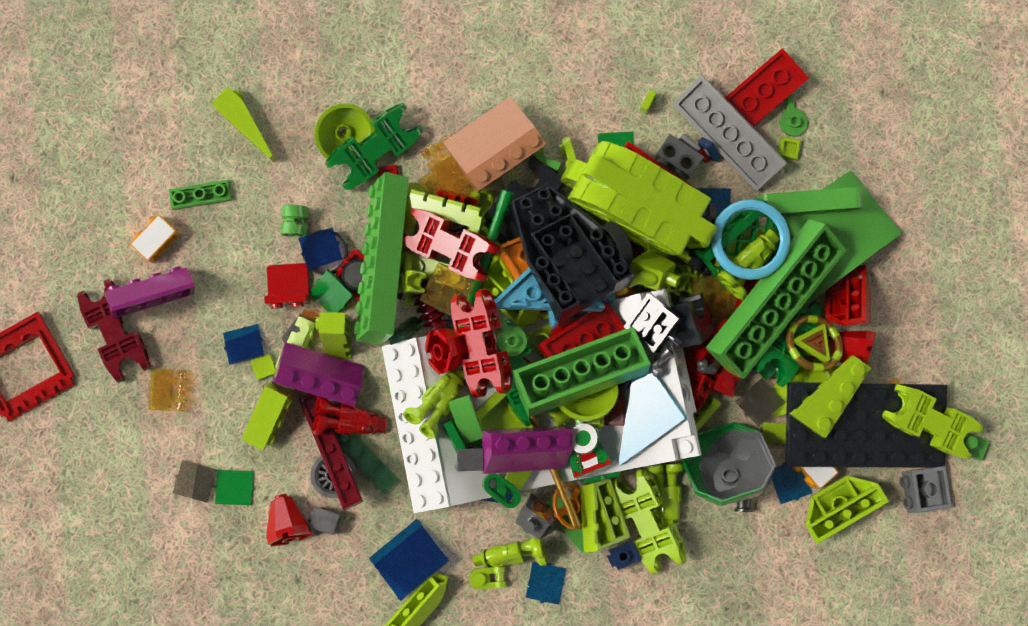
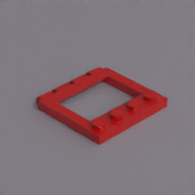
M36 312L0 332V357L39 336L59 372L8 401L5 400L0 391V417L5 416L9 422L23 415L19 407H22L26 413L41 405L37 397L40 396L41 400L46 402L59 394L56 389L57 386L61 392H64L75 385L72 380L75 374L40 312Z

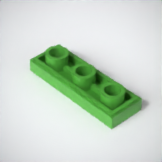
M229 179L169 189L172 210L233 200ZM203 191L202 197H197V194Z

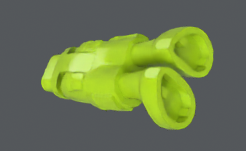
M769 229L765 235L761 234L756 240L749 243L733 259V263L746 269L763 267L772 255V250L775 251V245L780 240L774 231ZM726 270L721 271L717 275L718 280L736 298L743 301L747 297V292L743 288L747 279L735 277Z
M457 368L445 373L434 386L429 387L422 395V404L418 407L406 408L403 412V417L409 423L418 425L424 420L430 408H432L433 413L420 425L419 431L425 437L434 439L438 434L439 419L446 417L451 410L449 401L455 400L464 386V372Z
M683 462L665 463L668 478L667 486H664L663 463L645 466V469L657 483L665 502L657 508L665 526L675 523L677 527V525H680L678 520L680 519V502L682 501V486L677 484V476L679 472L684 470Z
M536 537L522 542L516 541L506 545H494L489 549L482 550L481 554L472 555L474 565H483L485 568H488V565L500 567L524 563V557L528 556L535 557L540 566H547L544 542L542 538L537 539Z

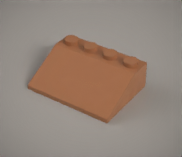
M508 97L445 140L443 145L478 194L545 148L547 143L512 98Z

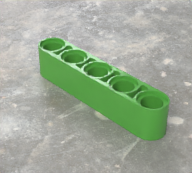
M861 187L759 195L760 199L767 201L782 216L863 209Z

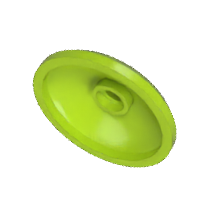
M339 103L328 107L320 114L315 123L314 141L317 149L327 159L339 145L351 136L360 143L375 131L370 124V121H372L370 116L362 108L350 103ZM341 128L345 129V133L343 135H340L338 133L339 129Z
M618 385L561 405L559 408L567 416L575 420H598L607 415L614 407L618 397Z

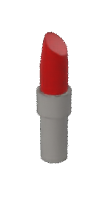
M684 133L679 138L680 141L704 156L702 161L705 163L711 161L710 157L697 143H694Z

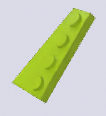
M850 356L832 373V376L826 382L820 384L818 389L802 401L803 403L797 409H794L790 415L821 437L826 438L871 367L857 357Z

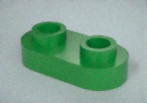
M496 473L487 474L484 477L482 487L486 493L506 508H515L519 505L521 494L512 484ZM491 480L496 481V485L493 488L489 486ZM511 493L512 499L507 501L506 495Z

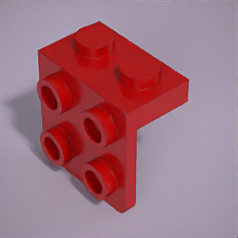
M305 263L269 265L267 267L268 295L264 296L265 304L271 306V309H282L283 305L300 308L304 307V304H310L307 265Z

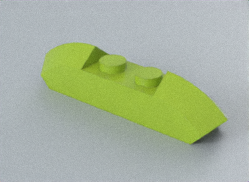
M440 573L429 574L385 626H420L442 600L449 576Z

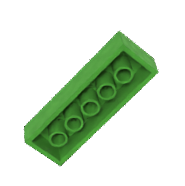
M630 327L513 370V382L529 418L645 375L649 372L651 363L634 327Z

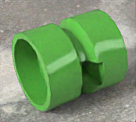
M283 205L281 217L284 219V222L281 223L280 234L287 237H307L308 225L305 221L308 219L309 208L302 205Z

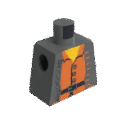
M531 493L520 509L515 522L523 528L524 532L532 534L537 539H541L553 533L560 521L554 517L555 512L551 506Z

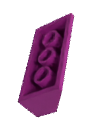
M175 267L166 274L154 273L148 276L149 279L146 280L134 279L128 282L129 285L122 287L114 285L107 288L108 291L104 293L112 319L193 295L195 285L187 268Z
M285 342L272 382L355 407L361 388L364 366Z
M565 426L482 430L483 474L564 468L572 453V429Z

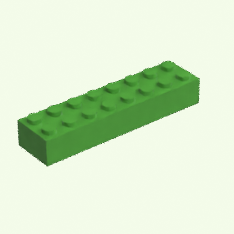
M385 172L369 188L368 197L371 199L366 211V216L369 218L364 230V235L367 237L362 248V254L365 256L364 262H362L360 267V274H362V282L359 283L358 287L360 301H358L356 306L358 321L354 325L355 341L381 345L393 336L409 177Z
M811 219L805 223L790 242L789 253L780 268L771 275L760 279L706 346V349L729 373L741 379L748 375L847 251L826 224Z

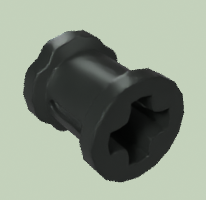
M751 499L737 502V507L734 508V511L753 512Z

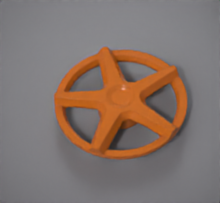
M564 484L565 487L575 488L570 499L576 514L581 513V502L578 499L580 487L574 484ZM556 489L553 496L554 517L558 518L565 527L578 530L574 529L571 524L562 518L567 512L565 507L558 510L557 499L559 492Z

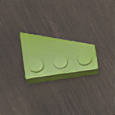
M272 381L266 384L241 440L262 451L268 446H272L277 438L275 433L282 426L285 420L284 415L291 407L297 390L273 383Z

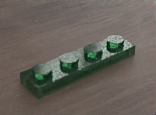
M336 431L343 452L387 496L401 480L357 434H339Z

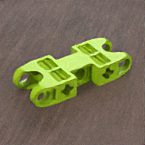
M896 384L894 390L898 392V396L902 399V408L895 413L884 410L882 417L893 427L911 436L919 437L922 430L933 435L930 446L946 454L970 460L972 454L965 447L964 438L969 432L982 434L984 427L974 418L957 409L946 408L944 414L932 409L936 398L921 390Z
M644 468L636 471L638 480L636 482V490L630 489L627 484L624 485L623 481L619 478L613 480L612 485L624 520L632 517L640 533V537L635 539L633 543L648 571L653 575L661 573V554H667L671 559H674L677 565L685 564L687 557L683 540L675 523L665 526L657 507L665 501L650 473Z

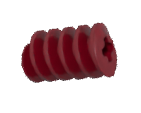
M428 289L423 294L411 296V298H417L413 305H420L416 312L423 313L419 318L420 321H426L423 324V328H430L426 335L434 330L445 328V325L449 322V320L441 319L446 314L445 312H438L442 304L435 305V302L439 299V297H432V294L436 292L435 289Z

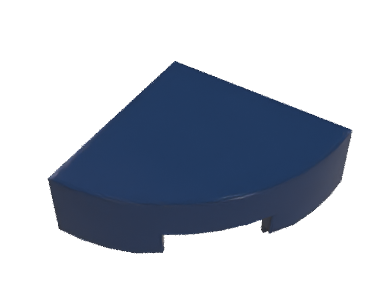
M704 137L697 141L702 150H707L710 159L717 162L721 158L712 142Z

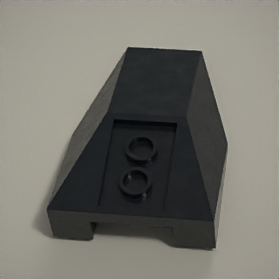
M545 184L511 201L526 262L558 323L631 284L634 272L620 255V252L601 225L549 184Z

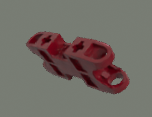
M110 278L104 280V292L108 291L107 288L115 285ZM84 290L78 292L79 308L87 327L92 330L99 327L106 342V345L97 350L105 368L113 379L118 383L125 380L119 364L126 358L135 360L144 371L150 369L148 352L140 333L134 331L128 334V331L124 330L122 325L124 322L121 317L112 319L105 293L101 300L93 302L90 301L88 294Z

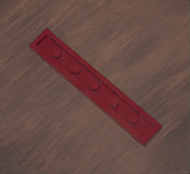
M309 393L299 398V401L313 434L314 420L317 415H320L315 413V405L319 396ZM334 428L325 429L321 435L313 434L342 509L345 511L362 503L363 499Z

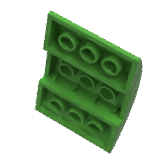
M852 171L847 172L824 189L861 187L863 209L790 215L784 218L790 231L791 241L805 223L811 219L826 224L847 250L803 304L804 306L902 234Z

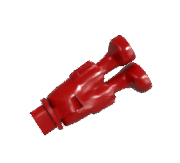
M320 396L317 398L315 413L320 415L316 416L313 423L314 435H321L328 428H336L339 434L348 435L354 433L375 435L376 432L385 433L387 418L379 416L378 413L343 403L340 406H335L329 403L326 398ZM325 414L337 415V417H338L339 419L330 418V417H327V416H324V415H325Z

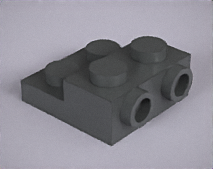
M946 466L901 471L902 476L899 482L901 487L904 488L905 497L902 502L904 508L907 509V513H921L952 508Z

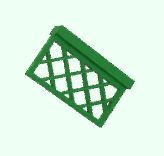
M757 197L753 199L767 203V201ZM745 210L737 213L725 224L722 231V247L726 256H734L735 258L741 251L742 242L751 243L756 240L757 228L765 229L764 235L769 229H776L779 234L774 221L767 216L766 225H758L759 217L763 214L762 212ZM752 228L751 238L743 239L744 230ZM732 241L737 242L735 253L727 252L728 245ZM711 242L707 248L696 249L694 252L698 258L703 260L721 287L727 291L725 285L717 278V275L725 269L721 265L713 266L710 262L715 257Z

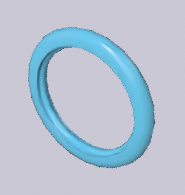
M753 199L741 200L729 205L716 218L714 225L718 229L711 240L712 250L721 267L730 274L748 280L761 279L778 270L786 260L791 242L790 231L786 220L773 206ZM755 210L766 214L774 221L779 231L780 245L776 256L767 265L758 269H746L735 265L726 256L722 247L721 237L725 224L732 216L741 211Z

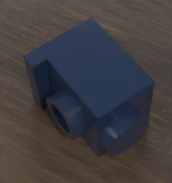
M628 540L608 550L610 555L607 558L612 568L616 566L617 570L641 560L632 540ZM625 552L627 558L621 560L619 558L620 553Z

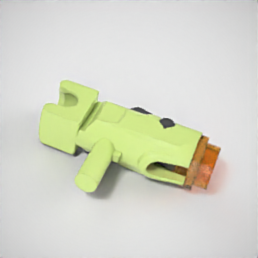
M303 309L302 314L299 313L298 317L283 335V342L309 349L308 344L313 339L316 317L319 315ZM279 356V358H278V360H277V363H276V365H275V368H277V365H278L280 356Z

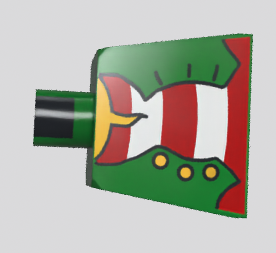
M599 441L597 447L592 452L580 454L572 449L569 457L574 479L612 464Z

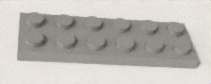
M703 75L673 103L682 115L707 140L714 144L717 151L756 192L787 164L783 157Z

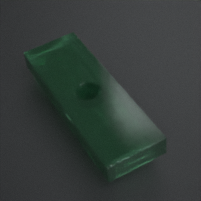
M416 315L407 318L406 322L399 324V327L394 329L393 336L388 339L390 345L411 338L423 327L426 321H420Z

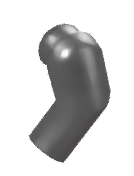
M666 346L651 362L649 372L654 377H659L664 372L660 366L673 355L669 347Z
M715 358L710 364H708L707 359H704V361L699 359L697 361V370L704 374H715L721 367V364Z

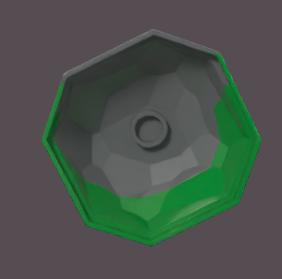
M732 422L697 433L702 455L681 459L694 493L697 496L713 504L724 506L763 494L776 469V464L760 431Z

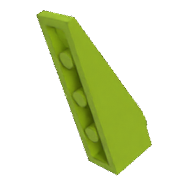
M227 87L211 105L273 162L275 157L247 105L242 100L244 96L237 89L232 91Z

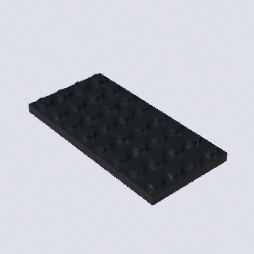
M823 382L787 383L785 466L904 468L945 466L946 453L930 446L933 435L922 430L919 437L911 436L893 427L882 417L884 410L895 413L902 408V399L898 396V392L894 390L896 384L861 383L827 437L823 438L790 415ZM898 384L921 390L936 398L932 409L944 414L947 408V385Z

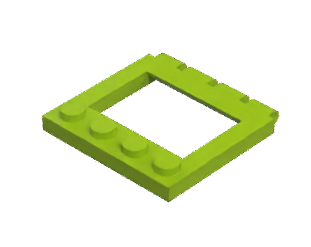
M414 189L411 190L410 196H407L403 234L409 235L414 217L411 214L412 208L435 212L452 220L454 223L468 226L469 230L481 234L485 218L481 216L482 208L468 204L465 212H463L465 204L450 199L447 200L445 207V198L429 194L426 201L427 194ZM403 243L400 272H403L405 254H411L405 252L406 246ZM412 254V270L425 272L426 278L423 279L461 290L467 289L469 278L448 269L449 264Z

